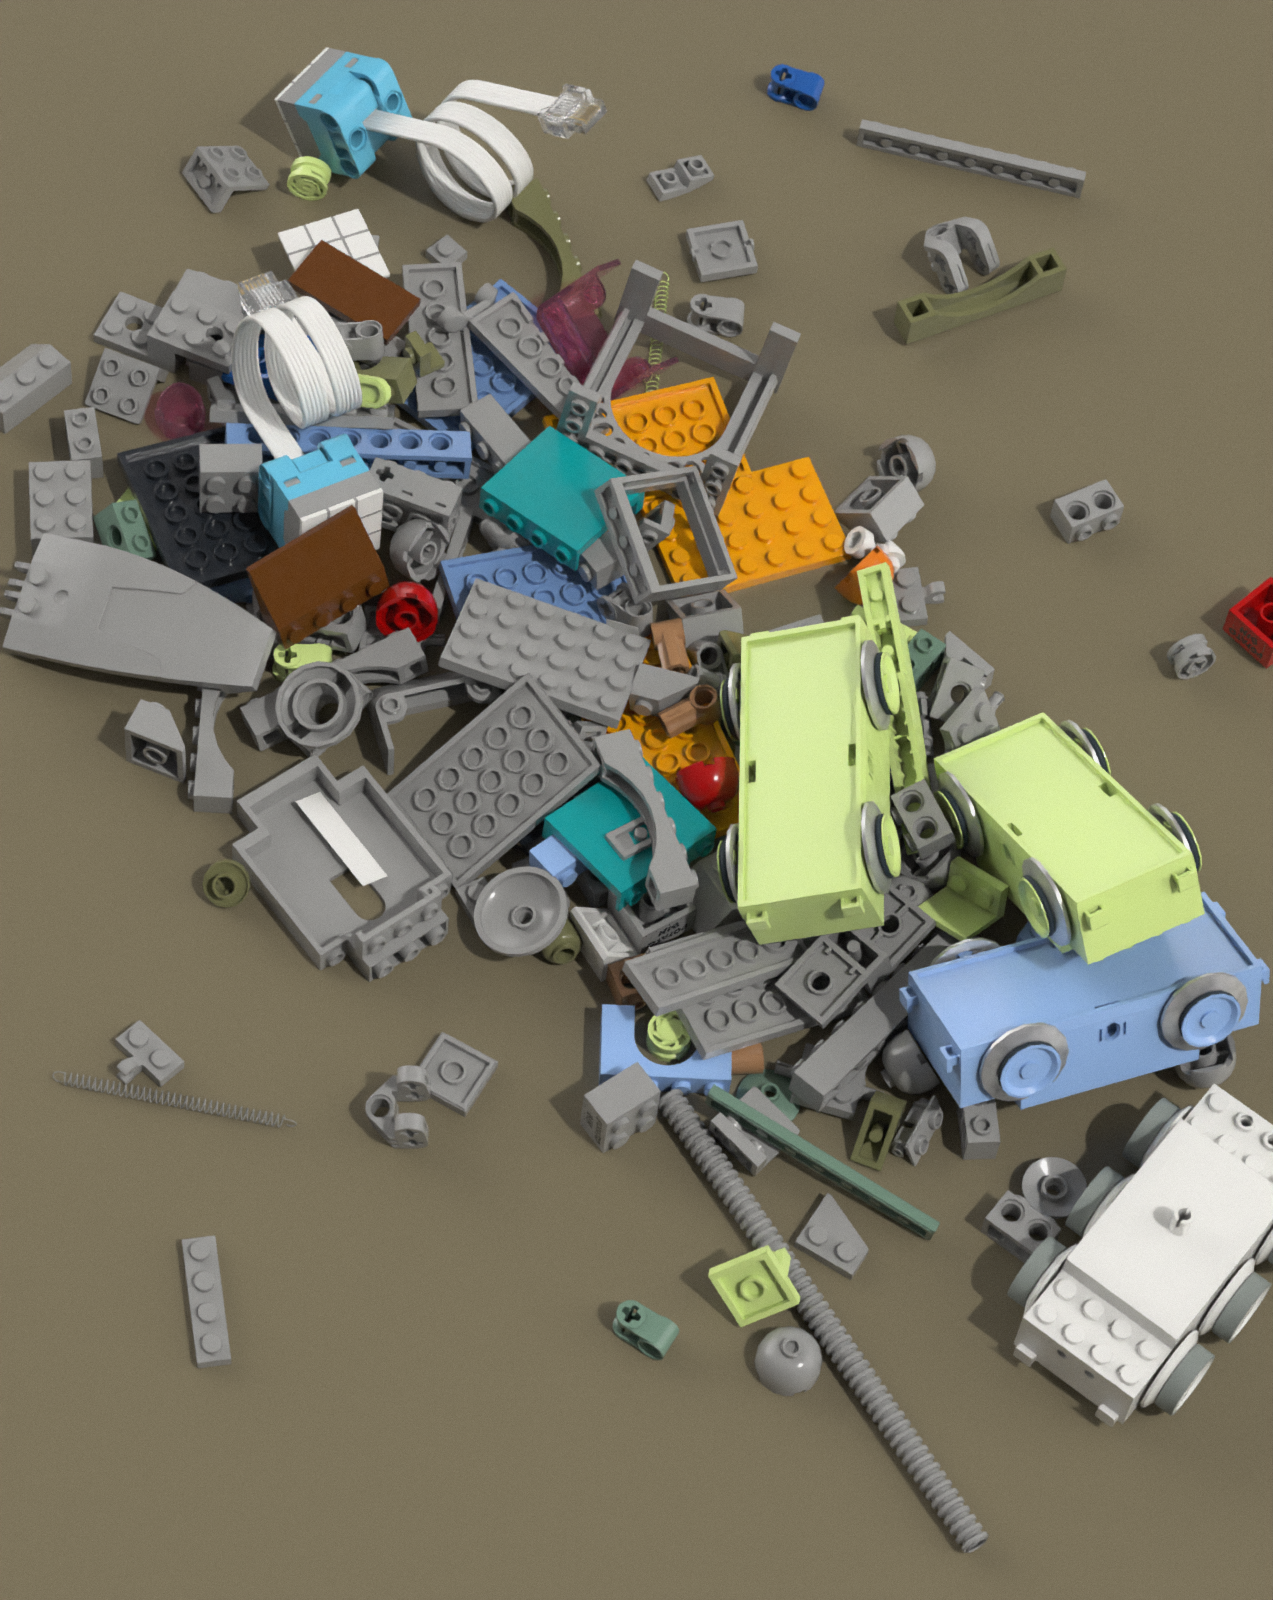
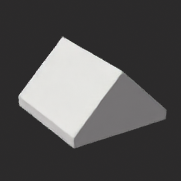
M574 907L570 911V920L582 940L581 953L601 982L606 980L608 964L640 955L609 909Z

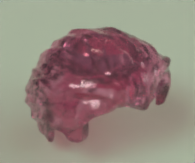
M181 382L172 383L166 387L160 394L155 409V420L164 436L169 439H175L199 433L204 428L206 409L199 392L189 384Z

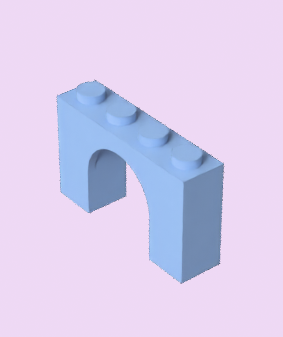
M602 1004L600 1017L599 1085L638 1062L661 1092L680 1089L683 1095L704 1093L707 1096L715 1084L729 1093L732 1052L702 1060L696 1049L689 1059L680 1064H656L645 1058L636 1046L634 1039L635 1006Z

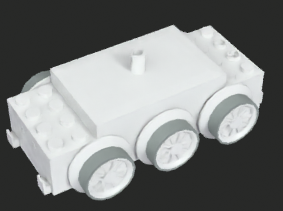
M1216 1084L1212 1085L1195 1107L1189 1105L1180 1109L1167 1099H1160L1136 1128L1122 1153L1125 1159L1140 1167L1138 1172L1124 1179V1177L1108 1166L1101 1170L1082 1193L1065 1223L1067 1227L1083 1237L1080 1243L1067 1249L1053 1237H1047L1025 1262L1008 1290L1007 1296L1022 1307H1025L1023 1319L1014 1341L1016 1348L1013 1356L1028 1367L1035 1360L1097 1405L1098 1409L1095 1416L1110 1427L1116 1421L1123 1424L1140 1402L1143 1408L1155 1402L1171 1416L1174 1415L1195 1390L1215 1358V1355L1200 1344H1197L1198 1334L1201 1336L1212 1330L1214 1334L1225 1342L1230 1343L1253 1316L1271 1287L1270 1282L1254 1272V1266L1267 1259L1273 1264V1125Z

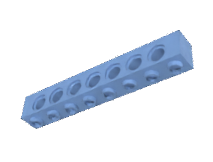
M226 423L224 444H262L263 463L274 460L271 452L252 424ZM286 425L304 454L316 451L318 443L345 433L369 470L375 458L378 457L383 460H392L398 465L411 470H420L434 478L469 479L472 461L469 431L309 426L301 429L296 425Z

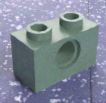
M136 499L111 503L93 517L103 545L126 551L148 560H152L157 556Z

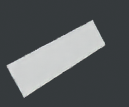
M321 792L295 801L362 886L388 876Z

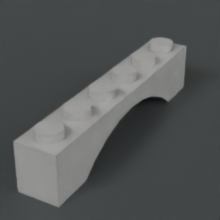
M409 627L402 631L392 632L385 639L374 644L365 645L358 652L345 658H338L332 662L351 672L363 684L381 682L403 684L428 672L426 656ZM281 686L274 692L261 698L252 699L246 705L240 707L244 724L260 752L289 738L278 724L275 710L277 694Z
M197 686V691H202V699H196L195 718H200L199 726H193L192 743L193 745H198L197 753H191L190 772H195V780H189L188 799H194V812L232 814L234 770L223 757L214 734L217 713L228 694L221 689Z
M630 729L594 737L591 751L601 762L600 773H598L601 781L615 788L626 797L640 813L647 826L652 841L653 857L645 886L656 911L693 902L695 890L699 886L698 877L695 870H690L686 848L683 843L679 844L677 840L676 827L672 817H668L665 812L663 795L660 791H656L653 784L652 769L649 765L646 766L643 761V751L640 742L634 740Z

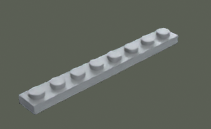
M862 119L857 140V146L1071 197L1080 198L1086 176L1085 171L1051 164L1046 161L1029 159L1016 154L995 151L990 148L978 147L961 141L944 139L935 135H927L906 128L889 126L876 121Z

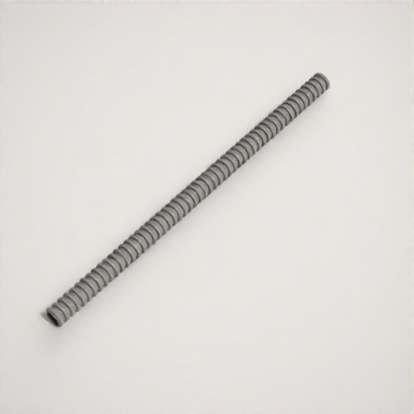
M674 1089L664 1094L659 1099L658 1109L663 1110L662 1115L665 1118H669V1125L674 1126L673 1131L676 1134H680V1141L685 1142L684 1147L687 1150H691L690 1155L692 1158H696L695 1163L698 1166H702V1173L708 1174L706 1179L710 1183L713 1182V1189L718 1191V1196L721 1199H724V1205L730 1207L729 1212L735 1215V1221L741 1223V1230L747 1231L746 1237L749 1240L752 1239V1246L759 1249L769 1245L773 1252L785 1247L789 1253L791 1261L788 1277L801 1296L797 1307L798 1313L804 1314L803 1320L809 1322L808 1327L810 1330H815L814 1336L817 1339H821L820 1345L827 1347L825 1352L829 1356L832 1355L831 1361L834 1364H838V1371L840 1373L844 1372L843 1378L846 1381H850L849 1387L856 1390L855 1396L862 1398L860 1403L863 1406H867L866 1412L869 1415H873V1422L879 1423L878 1429L881 1432H885L884 1438L891 1441V1448L897 1449L895 1454L897 1457L903 1458L902 1464L909 1467L908 1473L915 1475L913 1480L915 1483L921 1484L919 1489L922 1492H926V1499L928 1501L932 1500V1508L939 1510L937 1515L945 1519L943 1524L946 1527L950 1526L949 1532L952 1536L956 1535V1543L963 1545L961 1550L964 1553H971L980 1548L987 1541L988 1533L981 1531L983 1526L981 1523L975 1522L977 1517L969 1513L971 1509L968 1505H963L965 1500L963 1497L957 1496L959 1491L951 1487L952 1481L945 1479L947 1474L945 1471L939 1470L941 1465L938 1462H934V1455L927 1453L929 1448L927 1445H922L923 1439L920 1436H916L917 1431L914 1427L910 1428L911 1422L909 1419H904L905 1413L902 1410L898 1411L899 1405L897 1402H892V1394H887V1387L881 1385L882 1380L880 1377L874 1376L876 1371L873 1368H869L870 1363L867 1359L863 1360L864 1354L861 1351H857L858 1345L851 1342L853 1339L851 1335L845 1334L847 1329L844 1326H840L841 1321L838 1317L834 1318L835 1312L832 1309H828L829 1303L823 1301L824 1296L822 1293H817L818 1287L815 1284H811V1277L805 1276L807 1271L804 1268H800V1261L794 1259L795 1254L792 1251H788L789 1245L782 1243L784 1238L781 1235H777V1228L772 1226L771 1219L766 1218V1212L760 1210V1203L754 1202L755 1196L749 1194L750 1189L748 1186H743L744 1180L741 1177L738 1178L739 1173L736 1169H732L733 1164L727 1161L728 1157L725 1153H721L722 1148L716 1145L715 1138L710 1137V1131L705 1129L704 1122L699 1121L700 1117L697 1113H694V1108L688 1105V1099L683 1097V1092L680 1089Z

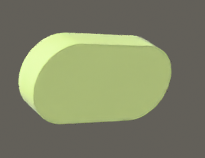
M358 374L362 390L361 407L376 409L386 405L391 398L389 384L380 377Z

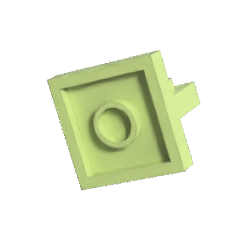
M769 1245L709 1269L708 1277L740 1327L798 1305L801 1296L788 1277L791 1257L785 1247L773 1252Z

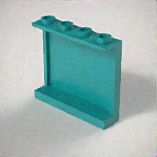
M548 426L481 487L479 508L488 516L494 517L505 524L511 531L517 532L529 540L535 547L541 548L555 557L561 564H565L576 571L578 569L579 556L608 530L594 490L611 478L627 475L553 427ZM645 492L627 495L635 515L643 508Z
M643 758L645 765H649L652 769L653 784L656 791H660L663 795L665 812L668 817H672L675 823L677 840L679 844L683 843L686 848L688 865L697 857L706 856L714 848L717 828ZM600 781L545 817L542 837L547 839L555 835L617 896L615 906L617 911H620L627 905L632 906L636 904L643 894L648 892L645 882L653 857L652 846L623 861L605 839V834L641 817L631 802L615 788ZM646 824L640 826L647 830L646 839L650 838ZM634 829L628 833L634 845H636L642 841H637L634 838Z

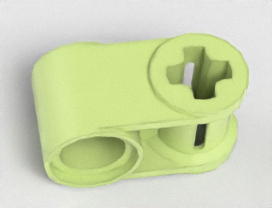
M321 643L294 644L286 650L281 645H278L273 654V676L280 682H284L286 677L301 665L316 661L332 663V649L328 645Z

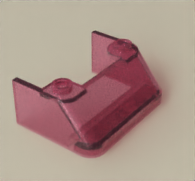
M619 259L596 266L543 302L537 309V321L544 334L549 339L556 354H559L565 361L564 366L572 376L577 378L581 385L584 384L608 337L607 332L594 312L606 300V290L600 278L621 265ZM641 356L627 359L613 385L611 401L619 399L648 383L678 363V358H671L653 367Z

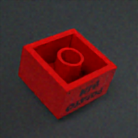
M1269 577L1229 609L1223 626V630L1266 669L1273 664L1272 577Z

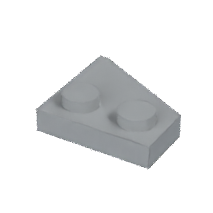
M829 1193L826 1194L794 1245L798 1250L850 1280L854 1277L869 1251L862 1238Z

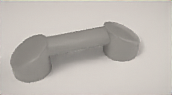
M490 283L484 284L475 296L474 301L477 303L463 313L454 306L449 305L439 315L437 324L448 332L462 330L469 323V320L494 305L498 289Z

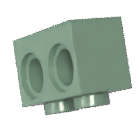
M922 628L908 643L916 692H919L941 666L946 649L945 643Z

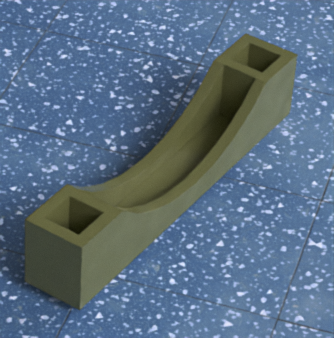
M538 178L533 179L516 198H512L511 203L506 207L513 226L539 242L549 253L556 265L561 284L555 301L554 318L557 324L574 337L598 331L599 318H602L601 307L598 301H593L589 280L587 278L583 279L578 256H573L571 252L569 236L567 233L563 234L561 230L560 216L557 211H553L551 208V198L548 190L542 188ZM515 184L511 185L512 191H514Z
M1050 248L1027 256L1004 274L975 288L951 294H929L923 292L897 302L893 323L905 343L910 344L1061 291L1067 268L1055 249Z

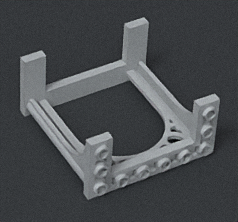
M635 260L614 319L615 323L584 384L581 385L573 382L556 430L627 476L683 468L686 465L697 466L710 504L714 510V515L718 516L744 452L773 392L776 394L778 392L801 333L773 322L760 356L652 308L651 306L663 271ZM639 333L645 334L748 381L723 435L707 450L682 457L657 454L636 444L617 424L611 408V391ZM598 411L602 412L606 418L598 417ZM605 426L612 430V434L606 436L593 429ZM676 487L660 489V491L680 500Z

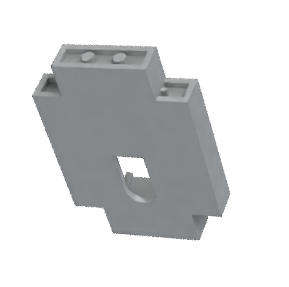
M314 754L237 800V817L250 834L232 844V860L239 862L246 868L250 875L251 884L320 971L329 965H337L344 959L345 955H348L368 982H371L377 977L383 978L387 976L396 965L404 960L406 962L413 960L422 949L430 944L436 945L440 943L448 934L449 918L442 911L441 905L442 899L451 890L452 873L364 765L337 781L318 756ZM321 792L388 875L369 884L385 904V911L381 917L375 920L360 918L331 883L332 880L350 869L295 801Z

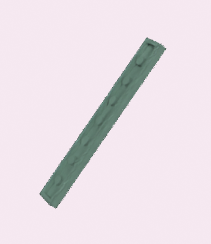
M715 1084L710 1089L705 1101L706 1105L721 1112L726 1117L731 1116L740 1126L926 1240H931L940 1222Z

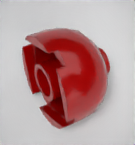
M402 581L391 585L382 593L376 607V625L384 636L387 637L392 632L402 631L409 627L417 642H420L434 633L438 621L437 602L426 587L415 582Z
M733 757L713 758L715 764L704 765L703 761H699L678 771L675 780L680 794L696 809H707L708 813H717L726 809V803L731 801L739 790V772Z

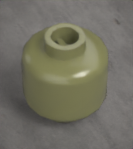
M567 917L566 923L558 937L541 950L544 958L550 962L558 964L569 963L576 958L582 949L581 937L569 917Z

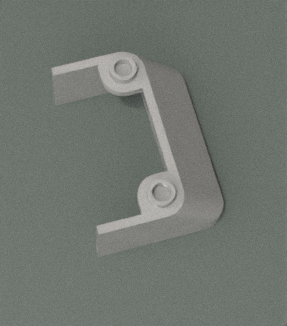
M452 671L410 680L403 684H392L373 689V697L367 705V711L387 775L394 774L395 750L387 725L402 721L406 715L470 701L480 704L487 703L490 706L501 696L499 687Z

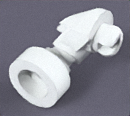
M862 526L852 529L844 542L845 552L856 559L866 557L877 546L873 533ZM891 540L889 542L886 541L885 544L877 543L892 561L894 573L897 572L905 564L904 552Z

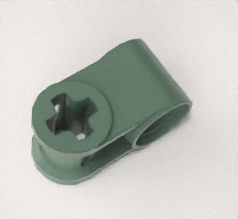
M626 1300L618 1306L616 1317L612 1324L613 1332L619 1339L624 1340L654 1360H662L680 1332L678 1326L673 1321L655 1313L635 1300Z

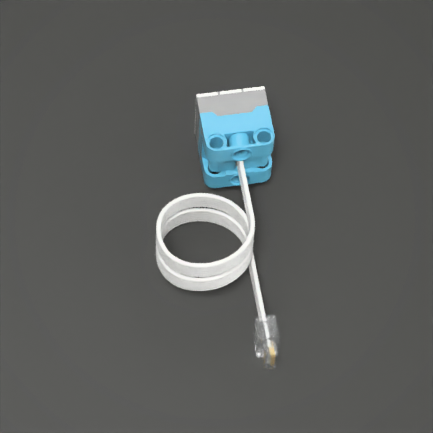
M328 47L274 99L299 156L318 158L329 165L331 172L349 176L353 179H358L375 162L376 157L374 153L387 140L395 141L397 138L415 141L420 168L435 195L454 213L476 222H491L495 220L511 203L512 198H516L532 181L534 170L530 157L522 144L502 123L474 106L456 102L457 99L475 101L536 115L545 134L569 139L575 132L586 135L607 113L604 101L593 98L589 88L565 84L562 87L563 92L561 95L553 97L481 80H467L460 83L424 120L412 118L395 74L386 61L380 58H372ZM459 126L472 132L487 143L506 164L514 181L507 178L500 165L483 147L461 133ZM438 148L444 151L449 163L459 177L478 193L491 198L492 202L478 199L464 190L446 168ZM515 184L514 191H512L511 185Z
M272 271L238 282V294L241 297V312L244 318L237 325L232 341L231 363L234 384L245 414L274 457V460L259 465L258 513L261 522L269 530L278 546L282 547L353 505L375 550L380 549L383 490L354 448L348 435L344 433L318 443L316 451L304 454L271 404L260 373L258 341L260 331L263 328L265 331V362L272 389L279 404L297 427L304 429L326 421L329 414L337 417L359 409L362 405V390L359 377L338 328L328 312L317 300L309 296L298 297L286 279L278 281ZM297 318L300 320V322L302 323V325L304 326V328H305L306 331L308 332V334H309V336L311 337V339H312V341H313L315 347L313 346V344L311 343V341L309 340V338L307 337V335L305 334V332L303 331V329L301 328V326H300L299 323L297 322V320H296Z

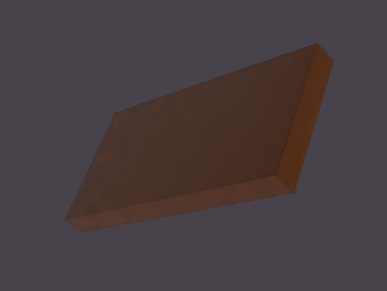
M322 239L287 280L288 287L303 296L314 298L326 310L346 322H362L366 320L379 322L383 328L384 345L386 346L421 303L419 297Z

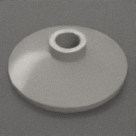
M1046 1157L1035 1161L1028 1167L1022 1179V1194L1028 1200L1031 1207L1041 1214L1057 1219L1069 1216L1072 1208L1087 1188V1182L1081 1170L1072 1162L1058 1157ZM1054 1189L1058 1195H1050L1047 1190Z

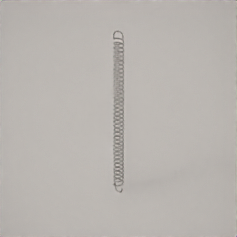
M56 1071L52 1075L55 1081L62 1082L56 1080L54 1078V1074L57 1072L64 1073L65 1086H67L70 1082L71 1087H73L76 1083L77 1088H79L82 1084L83 1089H86V1087L88 1086L89 1090L91 1091L94 1087L95 1091L97 1092L100 1088L101 1093L107 1090V1094H110L113 1089V1095H116L119 1090L120 1097L124 1094L125 1091L126 1098L129 1097L131 1093V1098L134 1099L137 1094L138 1100H140L143 1096L144 1101H146L149 1097V1101L153 1102L155 1098L156 1104H158L161 1100L162 1105H164L167 1101L168 1106H170L173 1102L174 1107H177L180 1101L181 1109L184 1107L185 1103L187 1110L190 1108L192 1104L193 1111H195L198 1106L199 1112H201L204 1107V1112L207 1113L210 1108L211 1115L216 1110L217 1116H219L222 1111L223 1117H225L228 1112L229 1118H231L234 1114L235 1119H238L240 1115L242 1121L245 1119L247 1114L248 1122L251 1120L253 1116L254 1123L257 1121L259 1117V1123L262 1124L265 1118V1124L268 1125L271 1120L272 1127L276 1124L277 1121L278 1128H280L284 1119L295 1123V1125L287 1124V1126L294 1127L297 1125V1123L294 1120L286 1119L285 1114L283 1115L280 1125L279 1113L276 1116L274 1124L273 1112H271L268 1123L266 1122L267 1111H265L263 1119L260 1122L261 1110H259L257 1118L254 1121L255 1109L252 1110V1114L250 1116V1119L248 1120L249 1107H247L245 1115L242 1119L243 1106H241L238 1116L236 1118L237 1105L234 1106L233 1112L230 1116V1103L224 1115V1102L222 1103L220 1112L218 1114V1101L216 1102L215 1108L212 1112V1100H210L207 1111L205 1110L206 1099H204L201 1110L199 1109L200 1097L198 1098L197 1104L193 1109L194 1096L192 1097L190 1105L187 1108L188 1095H186L183 1106L181 1107L182 1094H180L178 1102L175 1106L176 1093H174L172 1101L169 1105L170 1092L167 1093L165 1102L163 1103V1090L157 1102V1089L155 1090V1094L151 1101V1088L149 1089L148 1095L145 1099V1087H143V1091L140 1098L138 1096L139 1085L137 1086L135 1095L133 1097V1084L131 1085L130 1091L126 1096L127 1083H125L124 1090L120 1095L121 1082H119L117 1091L114 1094L115 1081H113L112 1087L108 1093L109 1080H107L105 1088L102 1091V1078L99 1087L96 1090V1077L90 1089L91 1076H89L87 1084L84 1088V1075L82 1076V1080L79 1086L78 1073L76 1075L73 1085L72 1072L70 1074L67 1084L65 1082V1072Z

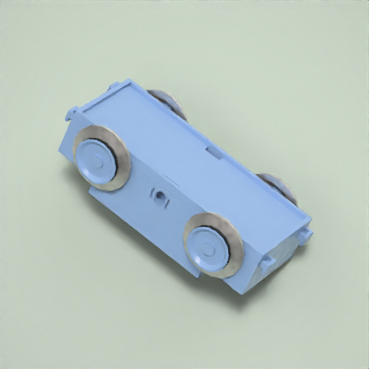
M1201 892L1205 914L1089 965L1073 949L1062 954L1048 938H1042L1041 936L1002 947L995 941L985 938L962 940L947 947L934 958L929 967L908 972V986L899 988V1001L908 1013V1030L960 1108L996 1098L1004 1101H1015L1021 1110L1198 1060L1199 1049H1204L1222 1041L1232 1031L1259 1024L1261 982L1263 981L1264 984L1269 983L1270 969L1261 958L1256 959L1225 919L1226 912L1217 901L1212 902L1205 892Z

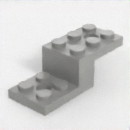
M120 291L94 333V342L174 374L185 357L229 374L232 370L231 349L233 336L237 325L243 318L175 291L172 292L163 308ZM137 323L142 326L140 329H137L135 331H131L126 328L129 324ZM212 334L220 335L222 339L216 342L209 341L207 337Z
M891 884L889 892L884 894V922L888 919L897 920L899 927L895 932L886 933L881 929L882 926L821 935L775 983V987L824 1029L862 988L872 994L877 985L884 981L936 926V922ZM819 976H825L830 980L829 986L821 991L812 987L814 979Z

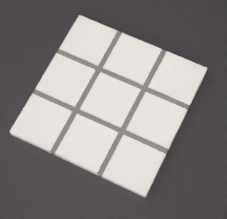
M359 209L278 233V237L294 271H296L322 239L383 277H390L385 262Z

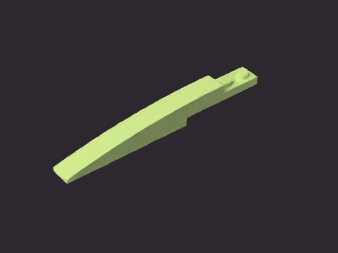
M885 562L858 570L857 575L867 628L880 652H888L891 656L898 679L900 705L898 713L890 715L889 724L890 768L894 790L897 793L925 779L931 790L905 628L899 618L890 566ZM911 803L906 808V811L915 812L920 808L921 804ZM901 824L903 835L908 832L904 824ZM926 829L920 834V837L924 839L930 838L934 835L935 830ZM904 839L906 853L908 855L918 853L917 850L911 852L910 848L908 847Z

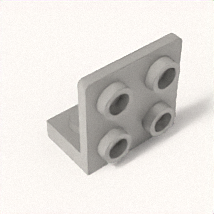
M240 146L196 147L182 171V174L212 213L222 211L233 191L266 190L269 186L261 170L254 165L247 156V152Z
M105 348L85 404L130 422L141 424L157 380L165 383L169 371Z
M752 1087L740 1099L796 1135L799 1134V1128L757 1087ZM719 1112L710 1122L708 1129L710 1133L754 1177L781 1152L780 1149L740 1126L731 1116L726 1117Z

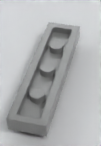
M215 1235L182 1239L197 1368L231 1364V1354Z

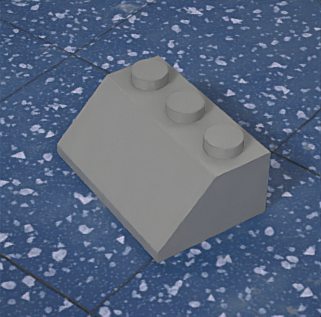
M31 344L0 367V431L4 434L72 384L71 362L50 344Z

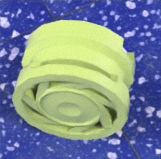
M309 156L299 157L292 163L287 187L291 193L301 199L310 201L322 199L327 194V184L331 179V169L329 165L318 158Z
M676 1011L657 1017L654 1015L648 1025L646 1045L653 1057L660 1061L680 1060L690 1050L691 1038L682 1021L674 1018H679Z

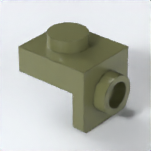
M417 331L405 335L403 355L406 358H411L414 371L419 378L445 366V361L431 342L425 344Z

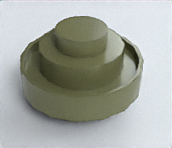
M224 859L218 860L209 867L204 875L202 885L209 901L217 906L227 908L236 906L245 899L250 890L251 880L248 871L242 864L235 860Z

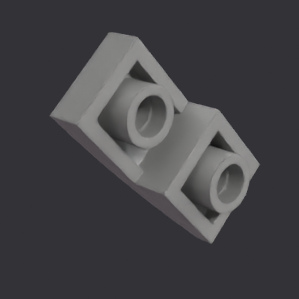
M702 155L678 159L674 168L650 172L646 181L658 200L664 201L705 185L713 180L715 175Z

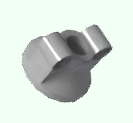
M316 661L301 665L286 677L278 690L275 705L278 724L289 737V740L308 757L314 754L319 757L328 747L337 745L353 732L360 720L362 710L370 703L373 692L351 672L335 663ZM329 703H337L339 705L338 711L334 717L327 723L320 724L318 715L321 708Z

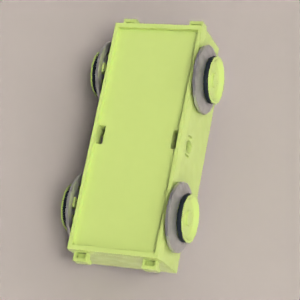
M860 615L842 617L841 620L775 632L751 633L750 636L741 637V663H734L732 665L729 679L723 680L720 688V705L725 728L733 741H740L739 823L730 824L725 840L720 841L717 851L719 878L725 897L730 903H737L742 918L759 945L884 926V894L889 892L892 878L899 877L901 871L899 838L894 821L890 816L889 724L890 715L897 714L900 705L898 679L892 658L888 652H880Z
M1042 712L934 758L939 790L933 792V796L954 834L957 849L964 848L974 858L976 857L977 865L981 870L1009 886L1007 897L1026 915L1036 933L1042 938H1048L1062 954L1073 949L1089 965L1205 914L1197 872L1202 867V857L1190 826L1176 811L1170 813L1167 808L1159 803L1149 806L1147 811L1112 778L1105 752L1091 730L1087 728L1080 729L1071 720L1061 722L1059 727Z

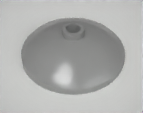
M529 866L509 869L493 878L480 893L474 909L476 931L485 945L498 954L509 957H523L537 953L550 945L562 931L568 916V898L557 878L543 869ZM527 918H532L529 923L523 924Z

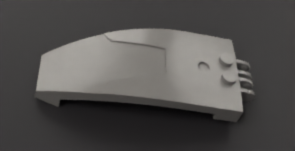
M45 532L42 535L31 564L15 562L13 568L27 575L25 581L9 578L7 585L21 591L5 590L3 596L7 600L17 602L14 610L0 607V616L11 619L3 648L12 655L34 660L43 659L115 675L217 688L223 690L226 694L257 691L277 632L240 606L197 581L166 566L126 551Z

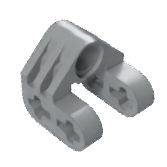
M965 216L939 223L926 231L924 248L928 252L927 257L931 261L932 271L937 273L940 284L946 294L962 292L969 287L958 255L963 249L968 250L973 266L982 275L990 274L1000 265L990 231L978 219Z
M407 1065L397 1068V1075L390 1077L366 1101L365 1110L371 1125L394 1149H416L428 1146L429 1127L425 1117L416 1113L399 1114V1106L397 1102L425 1101L430 1099L431 1080L427 1070L423 1067ZM380 1107H388L390 1109L384 1117L374 1116L375 1111Z

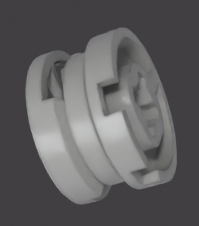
M1203 634L1187 636L1176 642L1168 650L1167 658L1175 666L1174 671L1178 678L1190 679L1207 671L1215 663L1216 655L1211 648L1207 647L1208 641Z

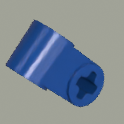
M785 64L773 67L770 75L772 81L767 87V94L772 100L796 106L806 111L816 109L825 85L824 79L820 75L799 70ZM785 72V79L782 80L783 73ZM778 87H781L780 94L777 93Z

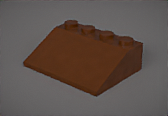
M353 505L246 568L263 620L266 625L277 632L275 639L285 650L301 642L320 628L326 627L330 622L347 612L354 610L357 605H361L390 587L384 566Z

